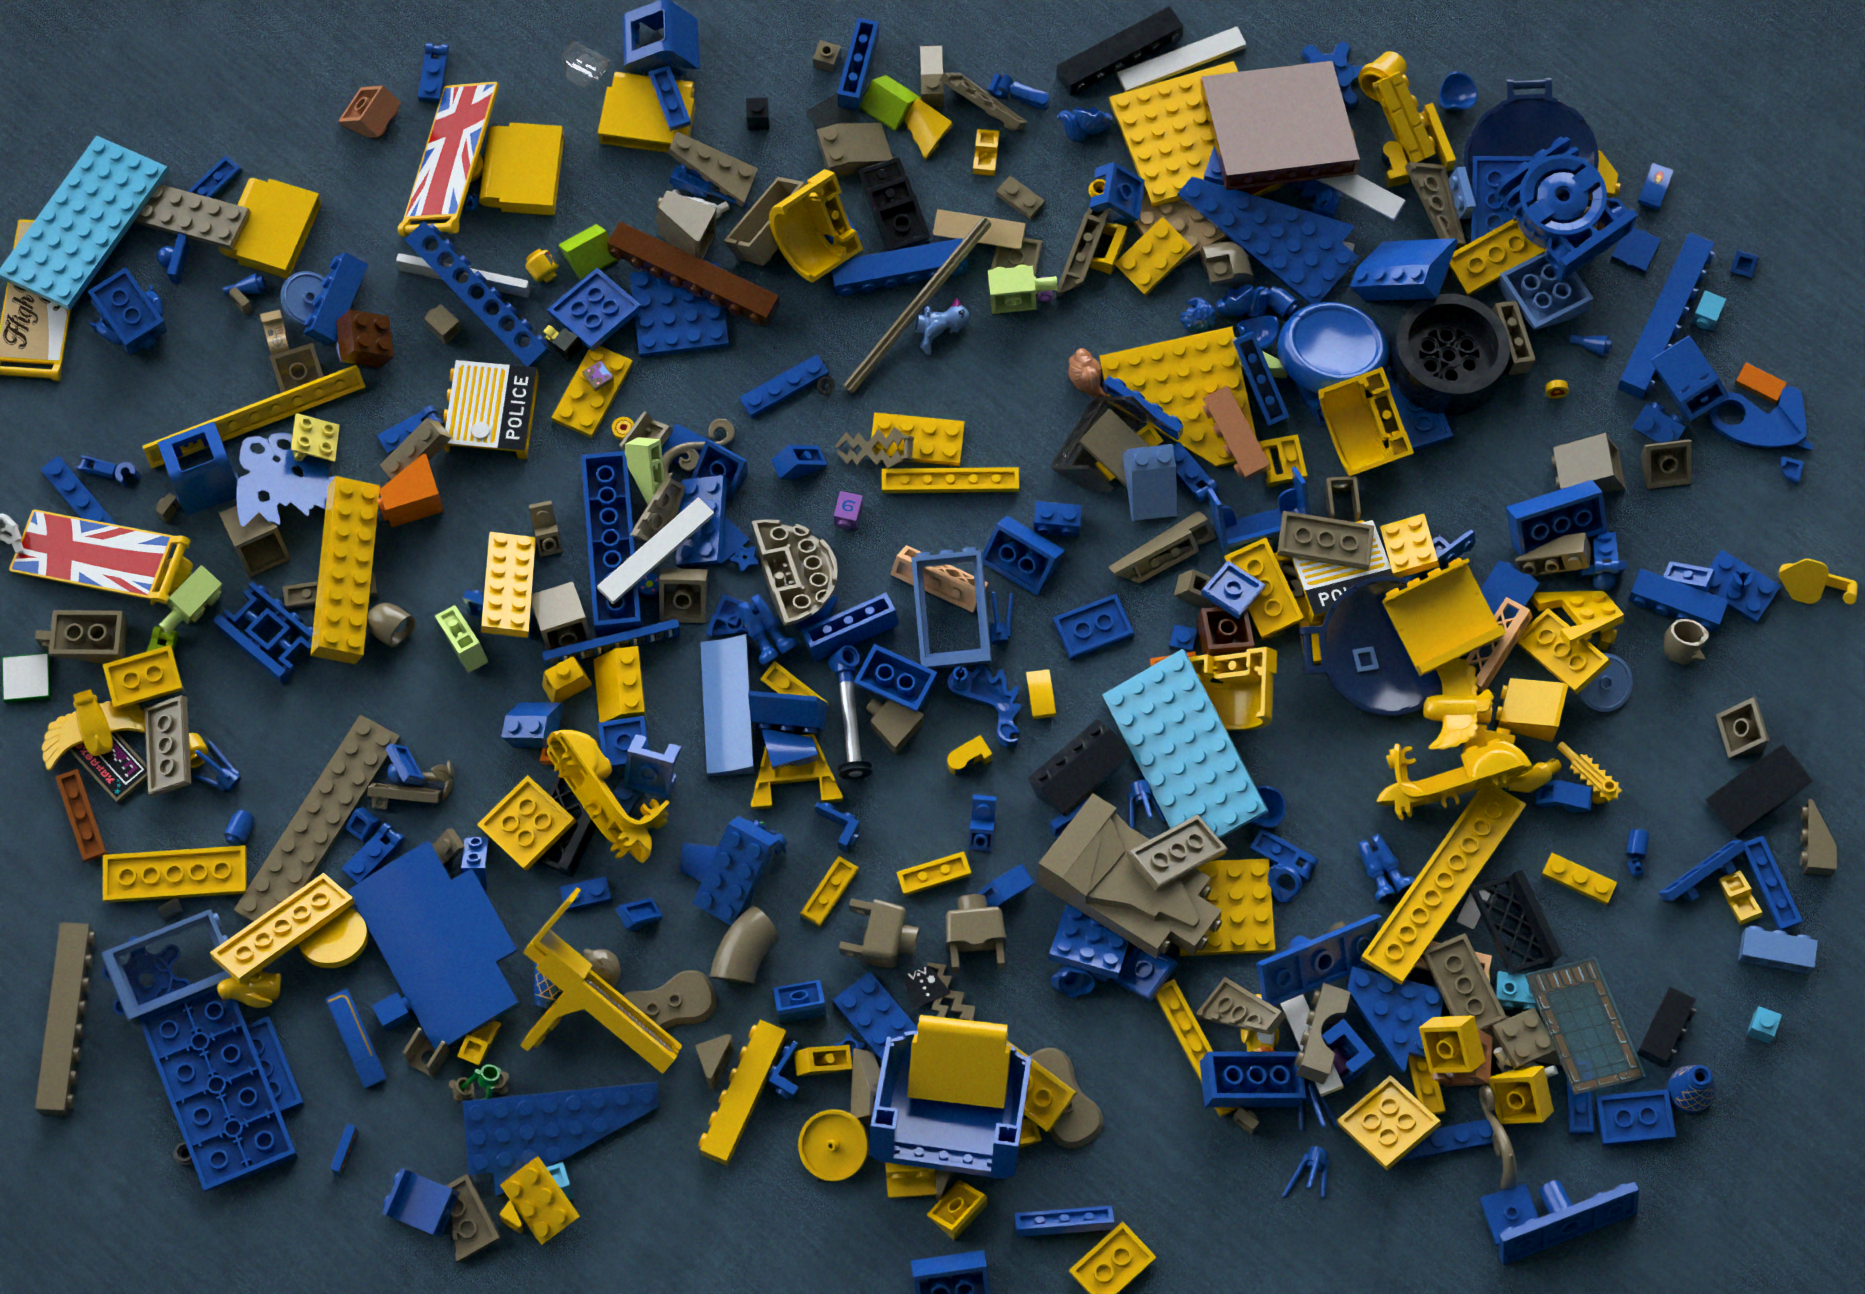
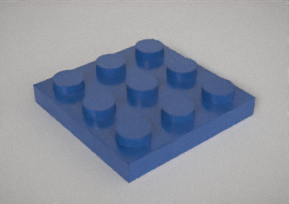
M598 268L593 270L547 309L551 317L569 332L578 336L579 341L592 352L643 310L639 302Z
M1066 904L1048 960L1118 979L1129 941L1077 908Z

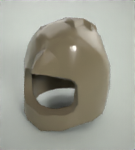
M380 603L369 610L367 614V628L382 643L390 647H396L414 632L416 620L396 605ZM406 620L405 628L401 632H395L398 626Z
M1681 619L1675 621L1666 630L1664 636L1665 656L1670 661L1680 665L1705 659L1700 648L1707 643L1709 632L1694 620Z
M584 949V958L593 965L591 970L615 988L621 978V967L617 956L606 949Z

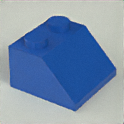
M519 702L505 716L501 738L513 748H549L547 738L552 732L559 730L563 704Z

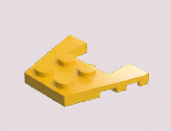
M1604 591L1534 592L1530 598V601L1538 611L1562 607L1576 623V626L1560 630V637L1569 648L1576 646L1577 641L1582 638L1586 641L1591 638L1593 633L1597 631L1602 633L1624 622V614Z
M814 734L801 736L813 738L818 761L797 767L795 764L772 770L765 746L753 799L751 800V810L772 808V784L819 780L822 803L843 801L842 793L835 782V778L829 769Z

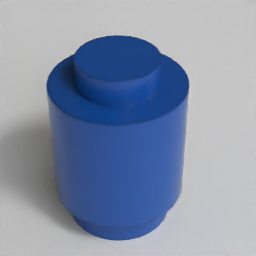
M1274 286L1269 290L1270 295H1267L1268 307L1283 318L1290 317L1297 312L1298 300L1282 288Z
M237 810L232 815L223 834L227 838L226 841L233 846L244 845L255 823L253 821L255 817L247 811Z

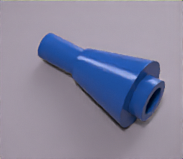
M255 273L237 282V284L224 286L223 292L225 295H230L229 291L236 287L242 294L262 295L263 289H266V283L263 276Z
M1571 334L1569 343L1583 346V348L1603 358L1605 354L1610 353L1612 347L1609 335L1581 337Z

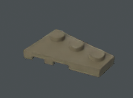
M664 478L630 535L645 543L648 542L677 516L686 486L671 478Z
M469 1174L446 1185L460 1192L451 1212L452 1234L456 1247L455 1256L458 1263L501 1239Z

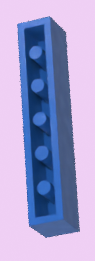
M959 238L849 258L831 270L835 295L848 296L854 292H870L876 288H892L902 283L914 284L920 280L931 279L963 240ZM966 257L951 274L952 276H958L963 274V272H967Z

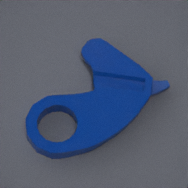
M1792 386L1782 389L1779 404L1769 414L1760 410L1741 394L1727 392L1730 397L1708 410L1707 420L1711 429L1733 442L1761 448H1779L1794 445L1807 451L1813 449V445L1806 439V418L1802 393L1796 387ZM1732 404L1742 411L1744 420L1737 425H1727L1719 419L1717 410L1723 405Z

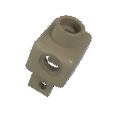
M981 894L961 896L958 898L959 910H951L946 914V952L950 953L952 974L959 973L958 953L996 950L997 970L1005 969L1004 948H1006V934L1001 909L999 907H987L986 896Z
M850 899V912L870 916L863 939L864 945L840 941V955L862 959V964L885 968L896 966L899 953L914 956L919 936V927L906 925V910L904 907L874 899L873 903Z

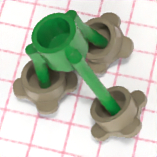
M488 1064L483 1066L481 1070L475 1069L474 1074L469 1079L462 1077L457 1081L451 1080L448 1083L449 1088L452 1089L453 1099L456 1102L474 1098L473 1082L478 1079V1083L486 1092V1097L482 1099H489L492 1092H498L501 1095L507 1093L508 1087L506 1083L509 1080V1075L506 1072H501L500 1068Z

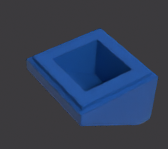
M1737 250L1730 272L1752 278L1759 256Z
M361 807L355 809L344 829L363 842L379 824L380 819Z

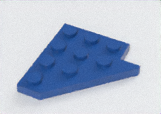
M1352 966L1346 991L1351 992L1350 998L1398 1071L1404 1074L1408 1055L1426 1059L1419 1027L1432 1017L1441 1016L1443 1005L1441 993L1436 987L1405 980L1400 985L1384 974Z

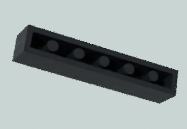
M1168 6L1058 64L1056 76L1070 96L1076 92L1081 93L1091 84L1100 83L1108 75L1120 72L1125 66L1131 63H1138L1144 56L1150 53H1157L1163 46L1180 40L1183 35V24L1172 8Z

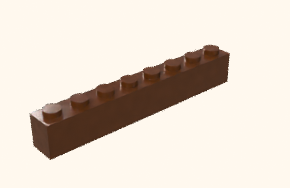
M621 221L607 242L608 253L615 259H623L637 269L642 268L649 271L656 278H664L677 288L683 287L696 297L702 296L715 306H723L734 315H742L748 318L753 324H761L767 327L779 307V295Z

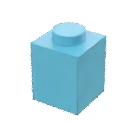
M1705 291L1692 323L1701 329L1713 331L1726 299Z
M1758 1006L1752 1016L1746 1036L1770 1044L1775 1037L1782 1014Z

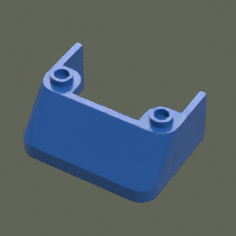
M1296 467L1291 468L1294 488L1287 489L1279 495V508L1236 519L1233 509L1229 506H1222L1213 489H1208L1212 520L1224 555H1228L1265 537L1273 553L1278 550L1283 511L1311 515L1306 482Z

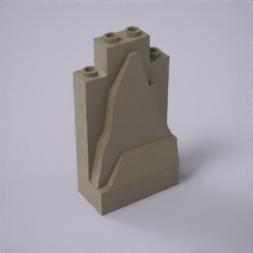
M1092 794L1039 862L1038 884L1156 959L1161 952H1167L1171 943H1174L1193 956L1198 950L1202 951L1209 941V935L1212 932L1216 933L1222 924V910L1205 900L1212 890L1210 887L1211 877L1196 869L1155 891L1126 857L1128 851L1150 839L1130 828L1116 814V807L1097 795Z

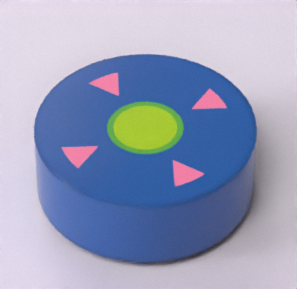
M648 573L638 582L639 591L643 596L655 597L659 594V577L656 574Z

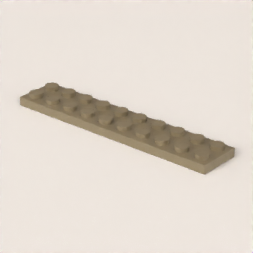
M359 715L234 909L236 914L254 922L309 883L367 793L368 786L374 782L388 760L389 755L385 749L389 744L397 745L401 740L399 735Z

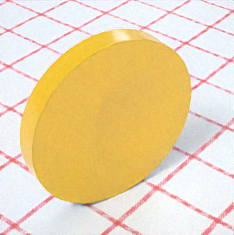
M348 908L298 944L302 955L311 964L322 968H337L351 963L361 955L367 945L368 930L362 916L354 909Z
M831 1109L815 1114L804 1124L798 1139V1151L801 1161L809 1172L823 1180L838 1181L854 1175L863 1166L869 1152V1139L863 1124L854 1115L843 1110Z

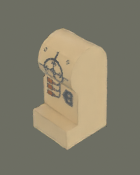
M276 310L260 314L271 355L290 350L281 311Z

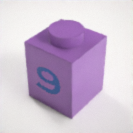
M840 491L834 513V525L845 530L857 529L863 507V496Z

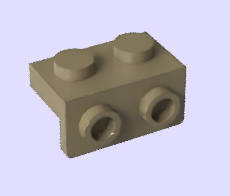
M643 412L619 444V447L622 451H625V444L636 438L660 439L662 447L673 430L669 425L655 421L649 413Z

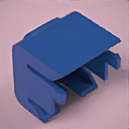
M659 0L623 14L624 69L627 72L642 75L641 69L648 73L665 66H670L675 77H680L686 74V71L682 68L700 69L698 19L670 0ZM640 22L654 31L664 27V38L662 40L636 49L635 43H640Z
M214 421L157 442L176 490L178 502L181 503L187 516L236 498L239 477L237 472L234 473ZM198 439L202 440L204 447L210 446L214 457L213 460L184 471L181 470L177 460L178 457L183 456L180 446L188 447L190 442L196 444Z

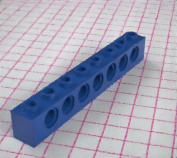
M423 221L404 240L525 366L535 367L550 353L546 348L549 343L540 334L536 337L531 332L533 327L525 319L520 321L515 316L518 311L509 302L505 305L500 300L502 295L494 286L491 289L485 284L487 279L479 271L474 273L469 268L472 265L471 262L464 255L459 257L454 252L457 248L448 239L443 241L438 236L442 232L433 223L428 225ZM434 241L438 242L437 249L430 252L428 250L429 244ZM452 257L453 264L450 267H444V260ZM468 273L469 278L467 282L459 283L460 275ZM478 289L484 290V295L481 299L474 298V293ZM493 305H499V312L496 315H490L489 313ZM508 321L515 322V327L511 331H505V324ZM524 337H530V344L527 347L520 346V341Z

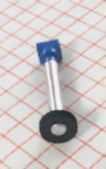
M845 645L833 653L828 659V664L835 675L839 676L847 763L838 767L840 771L838 776L842 779L855 780L866 778L873 771L870 769L872 767L870 762L861 761L853 674L856 673L855 666L859 663L860 656L858 651L850 645Z

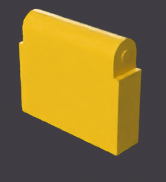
M615 72L612 87L607 86L598 129L599 143L668 153L676 132L688 137L691 135L696 109L693 98L694 82L675 80L691 125L670 132L649 76Z
M509 123V126L489 127L479 203L487 207L501 208L502 212L555 215L564 144L563 127L525 123Z
M250 178L237 205L249 208L251 214L233 250L219 247L218 250L228 257L237 259L239 265L288 279L294 270L322 205L319 193L270 178L268 182Z
M920 1015L917 1028L918 1034H915L912 1040L907 1097L1004 1108L1007 1099L1011 1045H1007L1008 1025Z

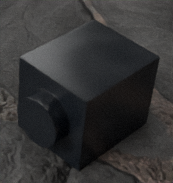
M768 97L746 98L748 130H770Z

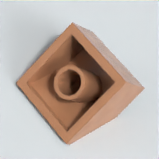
M384 86L361 87L338 122L367 138L379 137L386 131V125L390 119L394 118L398 113V107L402 102Z

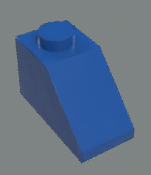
M787 445L771 459L775 472L780 479H797L828 465L820 447L814 445Z

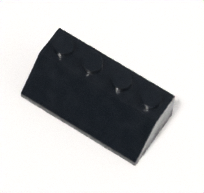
M1096 719L1027 779L1039 799L1065 816L1134 756L1109 727Z

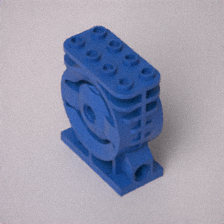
M1562 136L1557 138L1546 151L1542 149L1537 152L1533 157L1534 159L1527 163L1525 161L1521 163L1513 174H1506L1498 181L1499 185L1495 190V199L1504 203L1503 208L1505 211H1511V218L1514 221L1517 220L1520 230L1527 239L1535 245L1546 249L1545 259L1555 269V276L1560 282L1631 233L1638 216L1633 209L1628 210L1620 199L1607 197L1606 186L1601 174L1586 158H1580L1579 149L1570 146L1571 140L1569 137L1563 138ZM1546 178L1538 188L1536 202L1527 207V204L1534 200L1533 194L1537 182L1540 179ZM1588 192H1590L1592 195V204L1589 211L1582 218H1580L1577 221H1574L1584 213L1589 199ZM1564 196L1567 198V201H1560L1557 197ZM1548 220H1551V222L1547 223L1546 225H1543ZM1601 222L1605 228L1599 231L1597 228Z

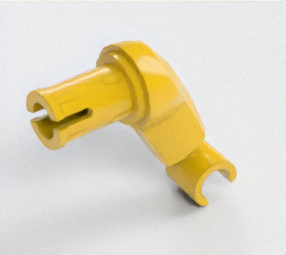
M1552 758L1546 763L1539 762L1535 764L1533 769L1529 770L1526 774L1509 779V790L1532 792L1550 782L1552 775L1561 770L1560 761ZM1503 781L1499 782L1500 788H1504Z

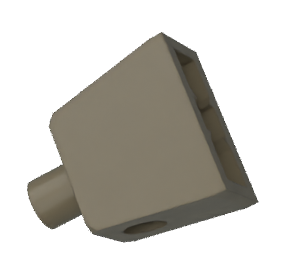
M874 698L866 707V710L874 715L870 721L871 729L895 755L924 723V714L919 711H912L890 700L882 705Z

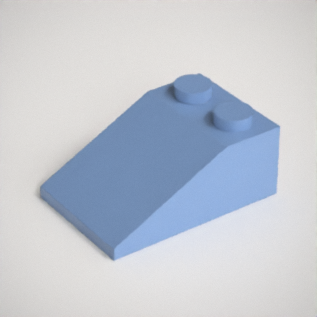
M1173 444L1126 450L1122 454L1132 521L1177 516L1176 463Z

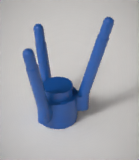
M992 592L995 623L990 624V643L992 645L1007 643L1008 638L1011 637L1010 628L1014 595L1012 593L1009 594L1006 626H1004V623L999 620L996 593Z
M208 741L207 744L227 769L219 767L201 751L196 750L195 753L218 772L216 779L219 781L216 782L198 774H194L193 777L218 788L222 792L226 789L231 792L241 780L240 772L233 768L212 741Z
M1139 780L1133 782L1130 785L1131 792L1127 794L1129 799V827L1134 830V801L1137 804H1144L1148 818L1152 819L1153 816L1149 805L1151 800L1161 821L1165 822L1166 819L1149 788L1148 781Z
M1305 1081V1104H1313L1321 1127L1325 1128L1326 1124L1318 1104L1319 1100L1335 1127L1338 1128L1339 1125L1325 1097L1320 1096L1314 1081ZM1303 1102L1298 1106L1299 1128L1301 1131H1304Z
M1311 1146L1309 1153H1304L1300 1165L1282 1194L1283 1198L1287 1197L1306 1164L1311 1169L1307 1189H1311L1316 1171H1321L1322 1169L1321 1198H1325L1327 1171L1330 1163L1327 1160L1329 1154L1327 1150Z

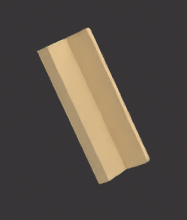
M937 209L933 235L951 239L962 238L963 240L983 216ZM985 217L992 224L978 243L1021 249L1023 237H1025L1026 223Z

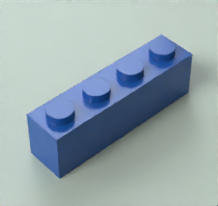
M857 17L837 92L839 107L860 110L879 38L878 21Z
M346 251L332 259L330 263V268L332 269L321 284L323 290L313 302V306H315L313 313H310L305 321L306 329L304 334L326 346L336 341L338 337L336 321L350 309L369 264Z
M1252 331L1233 339L1232 343L1266 424L1269 426L1288 418V412L1255 333Z
M1640 568L1628 601H1631L1637 607H1647L1653 609L1659 615H1669L1677 620H1694L1700 623L1708 632L1712 631L1715 633L1729 601Z
M884 593L803 629L802 633L805 644L814 662L832 655L845 645H855L898 626L899 622L887 593Z

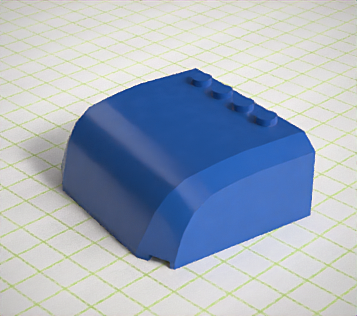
M918 1031L905 1032L904 1036L892 1039L888 1036L886 1038L870 1127L869 1155L880 1162L1000 1179L1015 1175L1032 1057H1025L1011 1045L1007 1099L1004 1108L909 1098L907 1094L912 1040L914 1035L918 1034Z

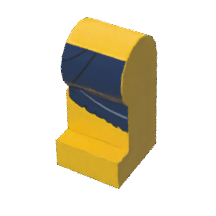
M1396 141L1386 142L1383 146L1381 160L1388 168L1385 178L1387 187L1409 183L1410 177L1405 168V165L1408 163L1402 146Z
M981 735L949 753L947 768L951 774L961 775L966 772L967 767L980 760L984 765L991 762L992 752Z

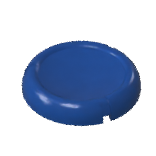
M1321 302L1301 308L1285 322L1277 341V353L1284 370L1298 384L1315 393H1318L1322 388L1383 367L1386 373L1389 364V344L1379 324L1364 311L1344 303Z

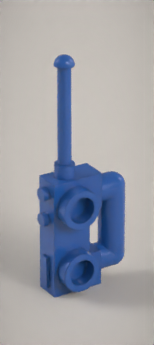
M683 164L679 167L675 166L669 180V184H672L675 189L687 190L698 198H706L707 194L714 195L738 205L736 199L714 191L711 188L712 182L702 179V175L696 170H690ZM745 202L742 207L746 208L747 203Z

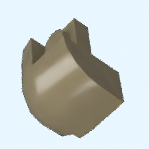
M1219 242L1200 247L1199 255L1204 274H1208L1211 286L1230 282L1231 289H1237L1245 284L1254 285L1250 261L1243 247L1234 242Z

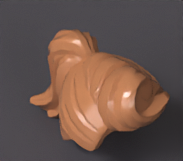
M1084 348L1078 349L1069 358L1068 373L1072 383L1078 390L1086 392L1087 395L1095 399L1107 398L1106 393L1100 386L1103 379L1100 363L1092 357L1091 352Z

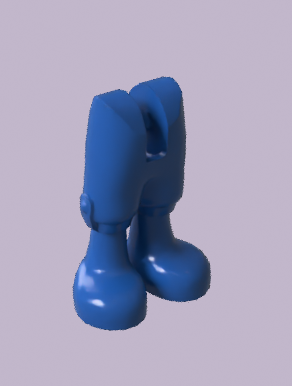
M757 594L751 598L754 608L758 612L757 615L753 614V611L746 602L739 604L738 608L749 631L748 636L754 641H758L761 649L759 662L761 665H764L779 656L775 648L769 643L765 631L771 635L780 655L799 643L796 638H786L779 631V619L773 615L767 604Z
M1377 834L1371 837L1376 849L1375 852H1372L1366 840L1357 843V846L1367 869L1366 874L1377 883L1378 891L1375 894V899L1378 904H1384L1396 898V893L1392 886L1388 884L1384 871L1390 876L1399 897L1406 894L1415 878L1410 876L1403 877L1398 871V858L1394 857L1388 845Z

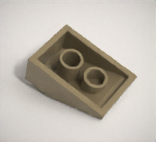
M881 123L835 124L817 129V141L826 170L834 172L836 178L857 173V170L893 159Z
M53 610L48 654L99 664L125 658L128 620L123 611Z

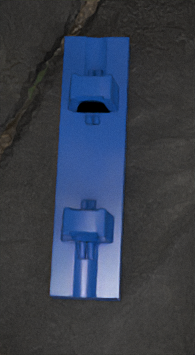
M1742 840L1729 842L1658 892L1663 901H1673L1681 894L1687 901H1693L1699 897L1694 887L1695 884L1718 868L1724 875H1730L1736 870L1731 859L1746 849Z

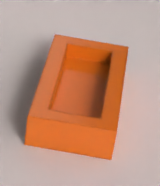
M1745 363L1735 382V385L1774 404L1778 401L1782 389L1787 384V382L1748 363Z

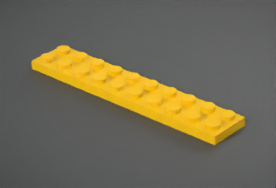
M1493 784L1480 788L1361 956V960L1402 985L1521 815L1526 804L1502 789L1497 790Z

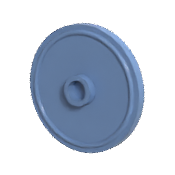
M297 272L285 281L281 289V303L284 311L294 322L306 326L305 321L308 315L313 313L315 298L323 290L321 284L324 277L315 272Z
M1603 653L1610 659L1611 665L1579 693V696L1589 708L1608 712L1619 708L1626 702L1632 690L1633 679L1630 668L1623 659L1613 654Z

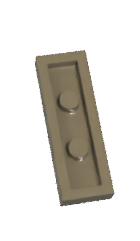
M372 783L368 786L367 796L372 797L373 808L387 809L390 799L438 803L442 799V790Z

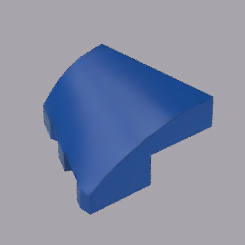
M722 594L715 614H713L706 635L749 632L738 608V605L745 601ZM747 603L753 614L757 615L758 612L755 610L754 605Z
M768 729L761 730L772 770L795 764L797 767L818 761V754L812 737Z
M683 843L680 871L689 877L692 876L697 879L701 884L717 847Z

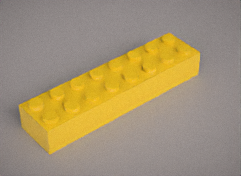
M336 476L328 485L310 656L356 664L364 655L378 513L377 499H379L380 485Z

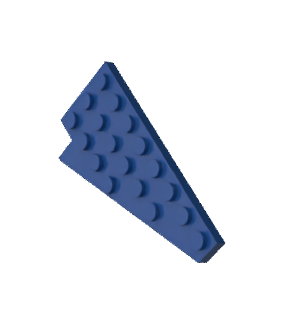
M1193 176L1177 193L1182 200L1234 243L1243 247L1245 252L1309 305L1320 303L1358 259V256L1342 243L1353 231L1354 226L1352 224L1236 189L1225 190V186Z
M657 1082L462 1101L468 1174L493 1173L495 1195H500L504 1192L500 1184L534 1158L539 1156L546 1168L552 1166L659 1107Z

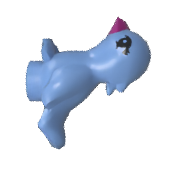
M957 298L945 312H930V307L926 306L922 310V315H917L915 332L922 333L920 348L927 355H930L932 352L931 343L933 339L939 336L947 327L950 328V333H953V331L957 333L967 325L970 319L969 312L961 305Z

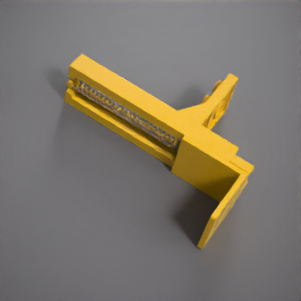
M577 887L523 951L526 956L537 964L536 969L560 988L563 993L533 1026L520 1046L527 1052L532 1046L537 1048L546 1038L545 1036L548 1032L552 1031L560 1022L563 1015L585 1009L663 1074L676 1059L682 1045L592 971L591 967L593 965L550 930L581 891Z

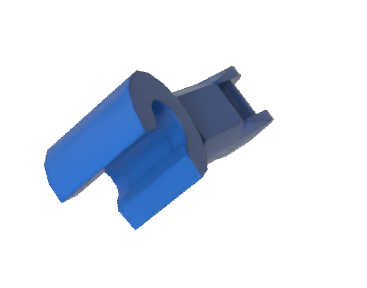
M995 73L988 88V92L996 98H1005L1010 93L1009 97L1037 109L1043 110L1048 106L1049 95L1046 92L1033 89L1016 81L1014 82L1007 74H1004L1002 78L999 74Z
M81 455V464L76 468V470L86 474L113 480L117 478L124 487L128 485L125 480L128 474H131L138 481L141 479L140 473L130 462H122L117 465ZM90 463L94 464L93 469L89 468Z

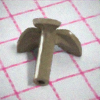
M450 760L447 761V766L440 764L431 768L432 772H422L425 778L424 782L441 781L444 783L443 800L449 796L454 785L451 777H454L455 774Z

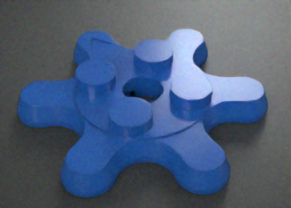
M1338 43L1331 54H1322L1314 45H1307L1302 50L1303 58L1308 64L1333 61L1344 105L1348 109L1355 108L1359 100L1352 91V86L1358 82V74L1364 66H1353L1348 63L1347 58L1351 53L1348 43Z
M137 936L132 937V938H130V939L128 940V942H129V941H132V940H134V939H137V938H139V937H137ZM169 944L158 954L149 953L145 947L129 953L130 958L128 962L122 966L138 1005L191 985L188 979L178 978L172 973V964L180 957L181 953L177 945ZM104 966L102 976L105 980L111 981L106 966ZM144 973L151 974L154 979L153 984L148 987L142 986L139 981L140 976ZM117 998L113 1003V1010L118 1015H125L119 998Z

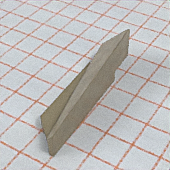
M1088 208L1059 281L1056 296L1060 297L1063 293L1084 284L1103 234L1106 218L1112 209L1108 208L1095 212Z
M1197 511L1108 568L1117 577L1121 576L1141 583L1199 552L1197 545L1213 540L1216 536L1209 519Z

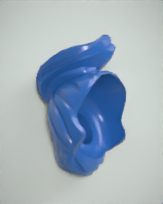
M1075 107L1073 114L1062 110L1057 115V118L1062 120L1065 132L1072 141H1082L1087 134L1094 135L1095 133L1110 129L1111 120L1113 119L1111 114L1102 113L1096 107L1088 110Z
M1245 284L1237 290L1230 288L1226 295L1217 301V311L1220 316L1232 315L1241 317L1246 313L1250 317H1260L1266 311L1267 295H1270V291L1262 286L1254 291V287L1250 284Z
M1065 965L1052 976L1051 985L1054 990L1060 993L1065 992L1069 997L1076 998L1079 995L1092 992L1095 986V979L1107 981L1110 977Z

